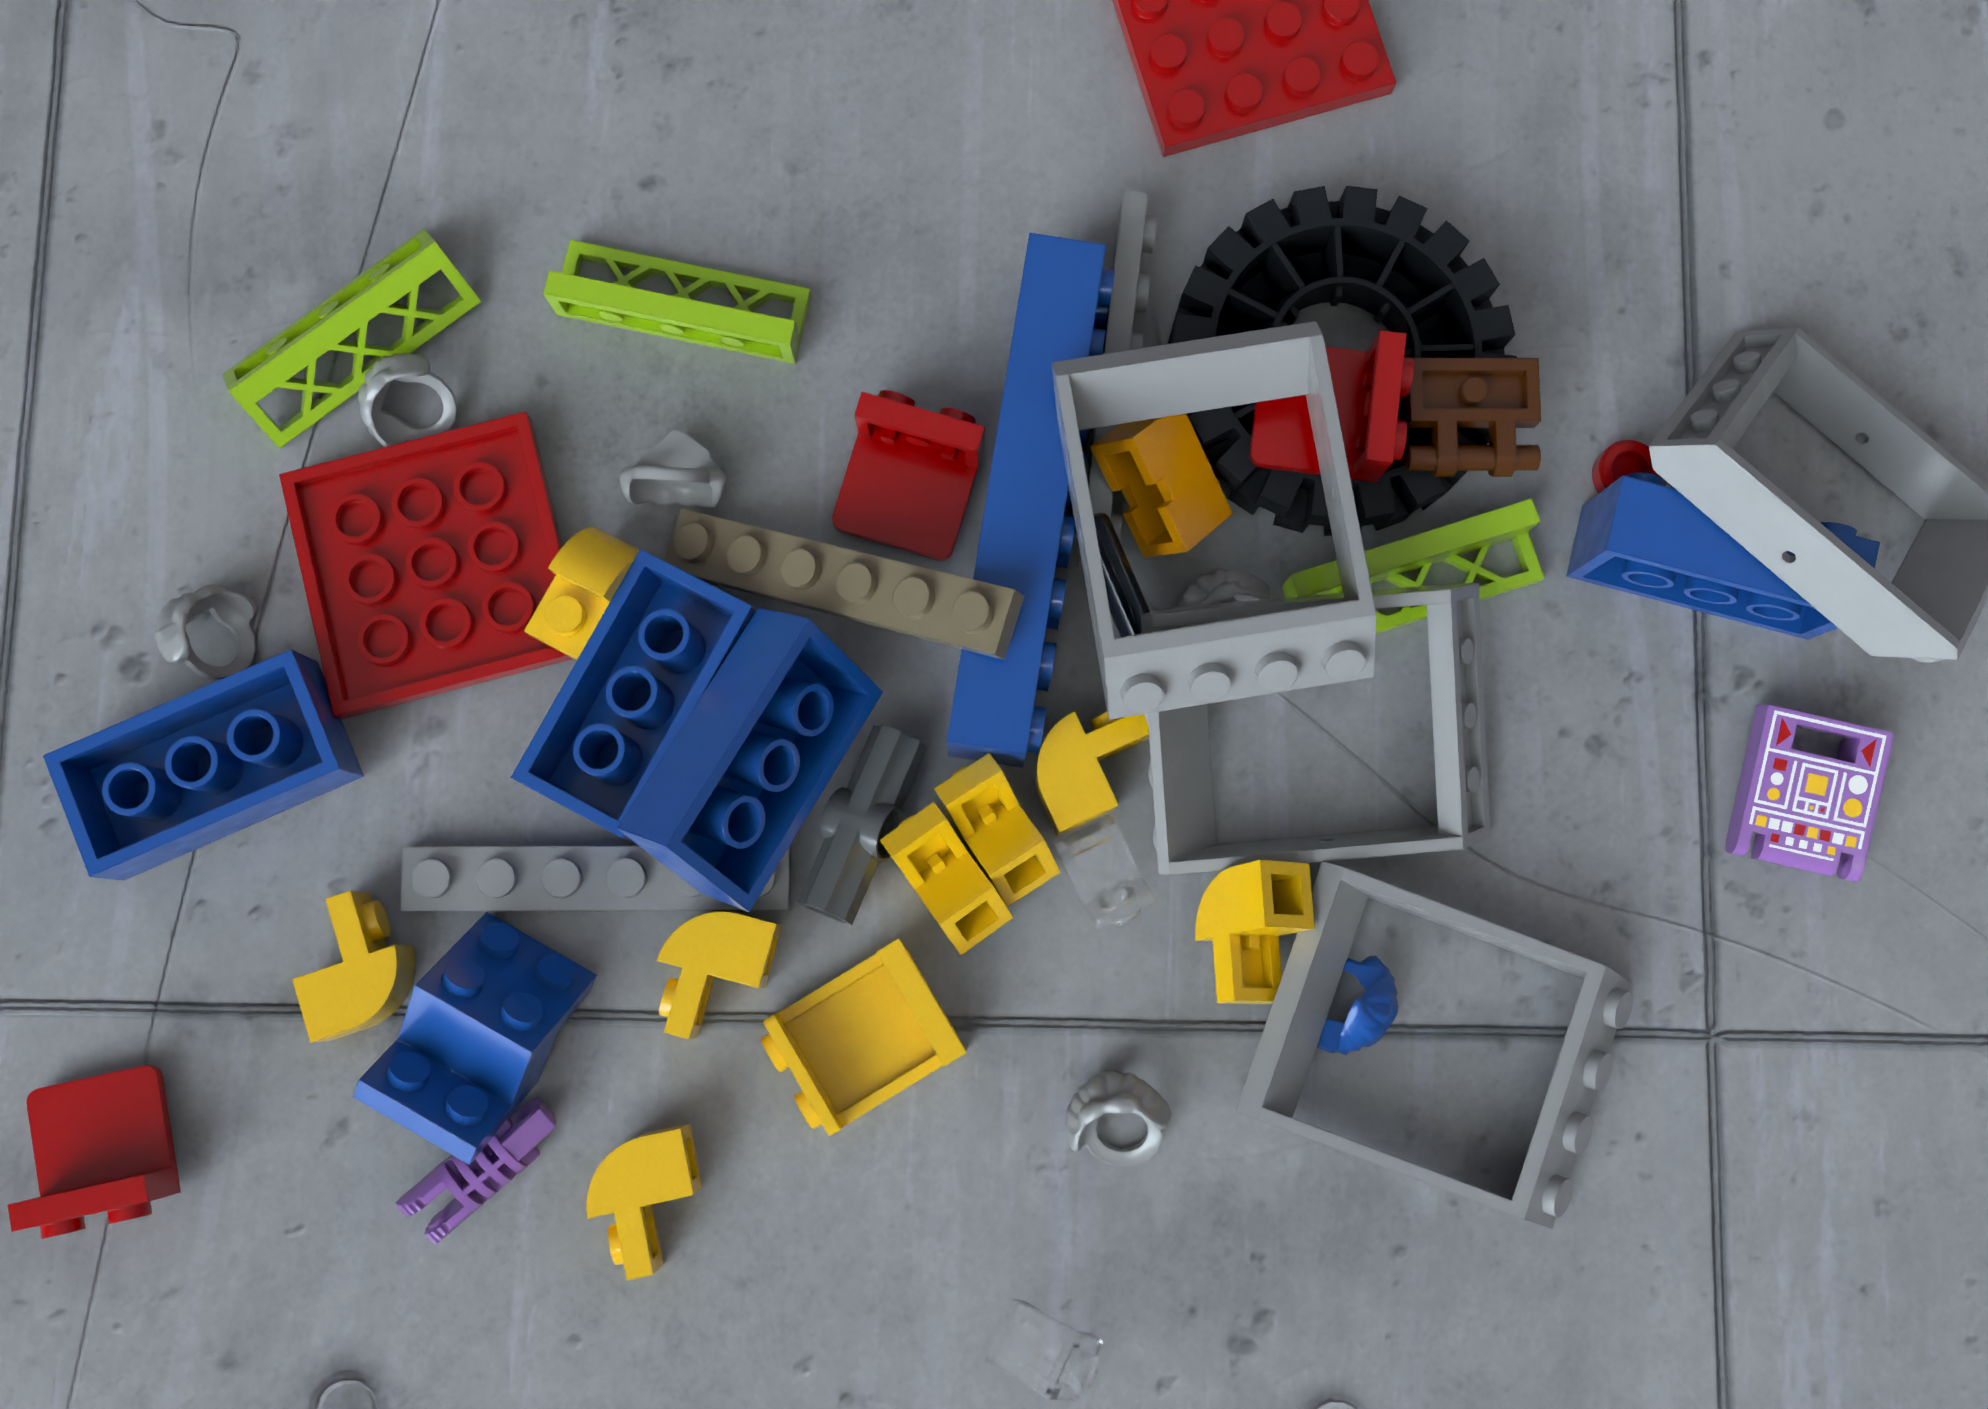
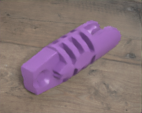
M538 1096L506 1120L470 1165L451 1154L401 1196L395 1203L396 1207L406 1217H411L447 1188L455 1199L431 1219L424 1232L425 1236L436 1245L540 1155L536 1145L556 1127L554 1113Z

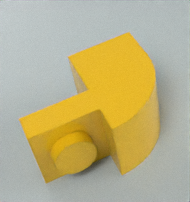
M587 527L576 533L565 543L549 565L548 569L556 574L524 632L577 660L637 556L639 549L596 527Z
M1074 711L1062 718L1049 731L1037 758L1035 784L1040 802L1056 836L1116 809L1118 806L1117 800L1099 761L1149 739V727L1145 714L1109 720L1108 712H1105L1090 721L1094 731L1085 734Z
M990 753L971 765L960 768L949 779L934 788L943 804L941 807L979 868L994 886L1006 907L1061 873L1044 838L1020 807L1002 769Z
M934 802L917 814L903 820L896 829L880 839V842L960 955L1013 919L1012 914L994 886L968 853L952 826Z
M1256 860L1223 870L1206 888L1196 916L1195 941H1213L1217 1003H1273L1282 978L1279 936L1315 929L1309 863Z
M350 890L325 899L343 962L292 979L310 1043L334 1040L383 1022L398 1010L410 992L416 970L413 945H392L386 947L384 938L390 936L389 920L380 901H373L371 893Z
M711 912L696 916L679 926L668 937L657 958L659 962L682 968L679 979L672 977L668 979L661 998L659 1015L668 1017L663 1033L685 1039H693L699 1036L715 977L755 988H765L783 925L732 912Z
M690 1123L651 1131L625 1142L605 1157L591 1179L586 1200L587 1219L614 1213L616 1224L608 1226L609 1248L614 1264L624 1265L626 1281L653 1275L664 1265L652 1204L692 1196L702 1188Z

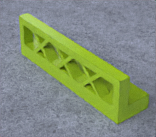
M424 228L222 375L228 392L280 449L356 394L360 386L365 383L364 377L366 372L374 367L376 360L394 354L412 353L478 305L481 300ZM440 269L460 294L440 310L416 307L419 285ZM407 294L406 305L394 304ZM380 313L404 316L402 338L391 346L365 343L368 322ZM415 318L426 319L414 328ZM356 331L355 342L343 341ZM329 350L354 353L351 375L340 383L314 380L316 360ZM364 354L375 356L363 365ZM305 368L304 379L291 378ZM276 388L303 390L301 411L281 426H278L258 403V401ZM313 392L325 393L312 402Z
M575 240L569 241L562 273L549 270L543 293L556 315L792 364H796L811 299L809 288ZM582 261L608 265L617 281L609 283L580 277ZM619 268L633 271L623 276ZM651 275L667 277L677 293L672 296L633 288V286ZM679 280L692 282V284L683 288ZM716 287L726 289L737 306L731 308L692 299L707 289ZM739 292L753 296L744 301ZM771 299L794 303L790 319L751 311Z
M1532 498L1364 551L1370 584L1386 580L1400 588L1422 586L1431 565L1442 561L1466 573L1462 583H1472L1474 578L1487 583L1479 586L1480 601L1542 581L1545 577L1528 531L1541 522ZM1511 540L1523 573L1502 578L1480 566L1490 546ZM1477 551L1472 562L1460 557L1461 555ZM1337 560L1291 574L1282 585L1285 597L1343 593ZM1419 569L1414 581L1401 575ZM1419 605L1410 608L1411 606L1400 607L1397 613L1388 616L1376 611V634L1426 619L1427 605Z

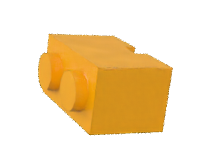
M1187 414L1119 424L1090 446L1111 492L1122 490L1130 506L1123 513V516L1144 558L1188 552L1233 514Z

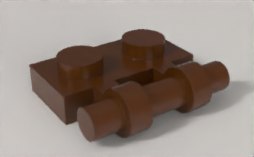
M1413 358L1412 384L1408 396L1404 397L1405 421L1407 422V428H1431L1432 442L1431 445H1407L1405 453L1407 471H1430L1432 477H1454L1456 471H1488L1490 477H1512L1515 471H1537L1539 469L1541 461L1539 445H1516V428H1534L1541 422L1539 358ZM1457 428H1489V445H1458Z

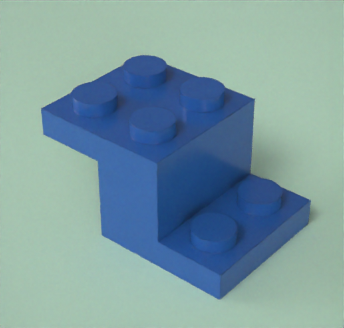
M486 912L416 983L397 1040L358 1080L353 1097L470 1165L537 1084L559 1029L591 992L597 975Z

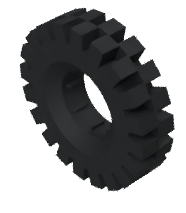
M1347 185L1339 201L1328 202L1325 186L1294 191L1287 208L1280 210L1274 199H1271L1247 212L1238 231L1235 232L1228 226L1207 248L1202 265L1200 267L1195 265L1182 292L1168 343L1172 344L1281 327L1284 322L1288 325H1293L1300 313L1299 311L1306 307L1330 302V306H1337L1340 302L1366 310L1375 316L1374 320L1378 324L1382 322L1390 332L1407 334L1404 357L1517 358V356L1505 355L1504 347L1516 335L1509 305L1493 307L1490 301V297L1499 287L1500 283L1485 258L1468 266L1460 256L1470 241L1447 220L1435 233L1420 225L1428 209L1422 205L1398 196L1391 211L1376 207L1378 189ZM1400 397L1398 420L1405 421L1404 397ZM1255 403L1186 413L1216 478H1221L1232 488L1227 498L1251 515H1254L1258 507L1275 513L1273 522L1275 526L1303 533L1309 524L1324 526V536H1332L1321 475L1261 468L1251 462L1249 452ZM1407 428L1406 444L1401 460H1393V463L1376 483L1351 479L1360 529L1363 526L1373 524L1375 530L1378 531L1405 521L1417 509L1421 508L1424 511L1436 502L1467 473V471H1456L1454 477H1432L1430 471H1407L1405 466L1407 445H1431V428ZM1457 428L1458 445H1487L1489 443V428Z

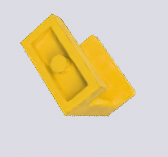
M900 938L782 1011L763 1020V1024L769 1034L761 1038V1043L767 1055L779 1072L787 1068L791 1070L802 1091L794 1095V1099L803 1117L813 1130L823 1125L829 1136L938 1068L948 1065L967 1053L963 1042Z

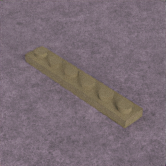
M683 508L680 510L664 560L704 582L1002 660L1006 658L1025 597L1015 589Z

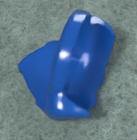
M1369 956L1361 962L1347 958L1343 971L1353 974L1367 991L1354 1001L1345 1024L1326 1019L1317 1048L1330 1053L1337 1052L1347 1055L1350 1051H1360L1362 1047H1370L1379 1042L1385 1035L1388 1027L1395 1020L1398 1013L1397 989L1394 985L1395 979L1391 975L1390 970L1377 956Z

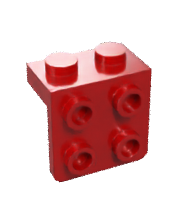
M1380 330L1367 351L1325 346L1350 479L1376 483L1393 463V460L1400 461L1403 456L1407 437V422L1398 420L1400 397L1408 396L1414 371L1413 358L1404 357L1407 335L1405 333ZM1306 395L1255 403L1249 452L1250 460L1255 466L1321 475Z
M881 390L878 396L861 392L854 414L858 434L832 515L835 529L843 534L937 561L949 559L955 548L984 451L985 427L975 424V417L958 409L945 407L940 408L939 413L915 407L913 399L898 392Z
M144 1065L33 1090L28 1095L26 1104L40 1197L8 1204L11 1232L40 1226L41 1239L86 1229L84 1216L107 1211L109 1224L150 1215L152 1214L151 1201L181 1193L163 1075L157 1066Z

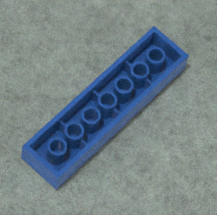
M1029 233L973 575L974 580L1015 589L1025 597L1005 660L961 649L946 741L948 756L977 761L990 753L997 764L1023 768L1026 752L1038 754L1039 747L1041 746L1047 708L1034 706L1036 690L1048 692L1057 643L1044 642L1046 628L1058 630L1067 581L1054 578L1056 567H1068L1075 531L1074 516L1064 515L1065 506L1072 507L1057 420L1052 362L1102 355L1106 330L1094 329L1093 327L1105 329L1115 269L1103 267L1106 244ZM1090 429L1079 430L1082 447L1086 448ZM1083 453L1084 464H1085L1086 454Z

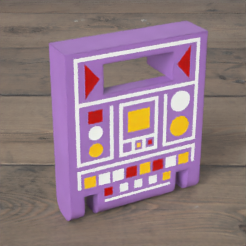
M1756 705L1727 833L1726 852L1745 856L1749 850L1753 833H1757L1751 859L1826 876H1833L1837 870L1838 878L1858 882L1865 867L1894 733L1774 705ZM1800 727L1846 738L1840 742L1837 759L1792 749L1796 728Z

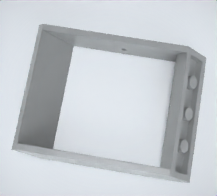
M1317 321L1052 362L1057 420L1109 720L1374 677L1376 610L1324 337ZM1306 395L1344 602L1115 638L1079 430Z
M1800 328L1735 332L1649 445L1653 470L1870 656L1912 658L1926 663L1945 659L1958 660L1988 599V485ZM1772 392L1776 393L1925 519L1892 582L1887 580L1733 450ZM1859 433H1865L1868 438L1861 437ZM1786 551L1794 553L1795 556L1789 555Z
M1455 583L1372 590L1375 609L1427 605L1438 825L1217 844L1208 704L1145 714L1149 727L1151 755L1148 775L1150 784L1153 787L1155 813L1153 843L1157 850L1159 874L1179 875L1223 871L1229 867L1256 860L1315 863L1463 850L1491 837L1479 583ZM1343 593L1180 606L1141 614V634L1344 602Z
M1322 861L1312 889L1315 929L1297 932L1236 1112L1523 1220L1553 1229L1556 1217H1561L1565 1213L1571 1200L1573 1186L1569 1176L1576 1155L1581 1154L1586 1149L1591 1138L1593 1121L1589 1114L1596 1093L1605 1088L1612 1072L1613 1059L1609 1052L1616 1030L1625 1026L1631 1013L1633 998L1629 990L1632 982L1606 965L1351 869ZM1368 898L1584 979L1512 1200L1293 1118Z

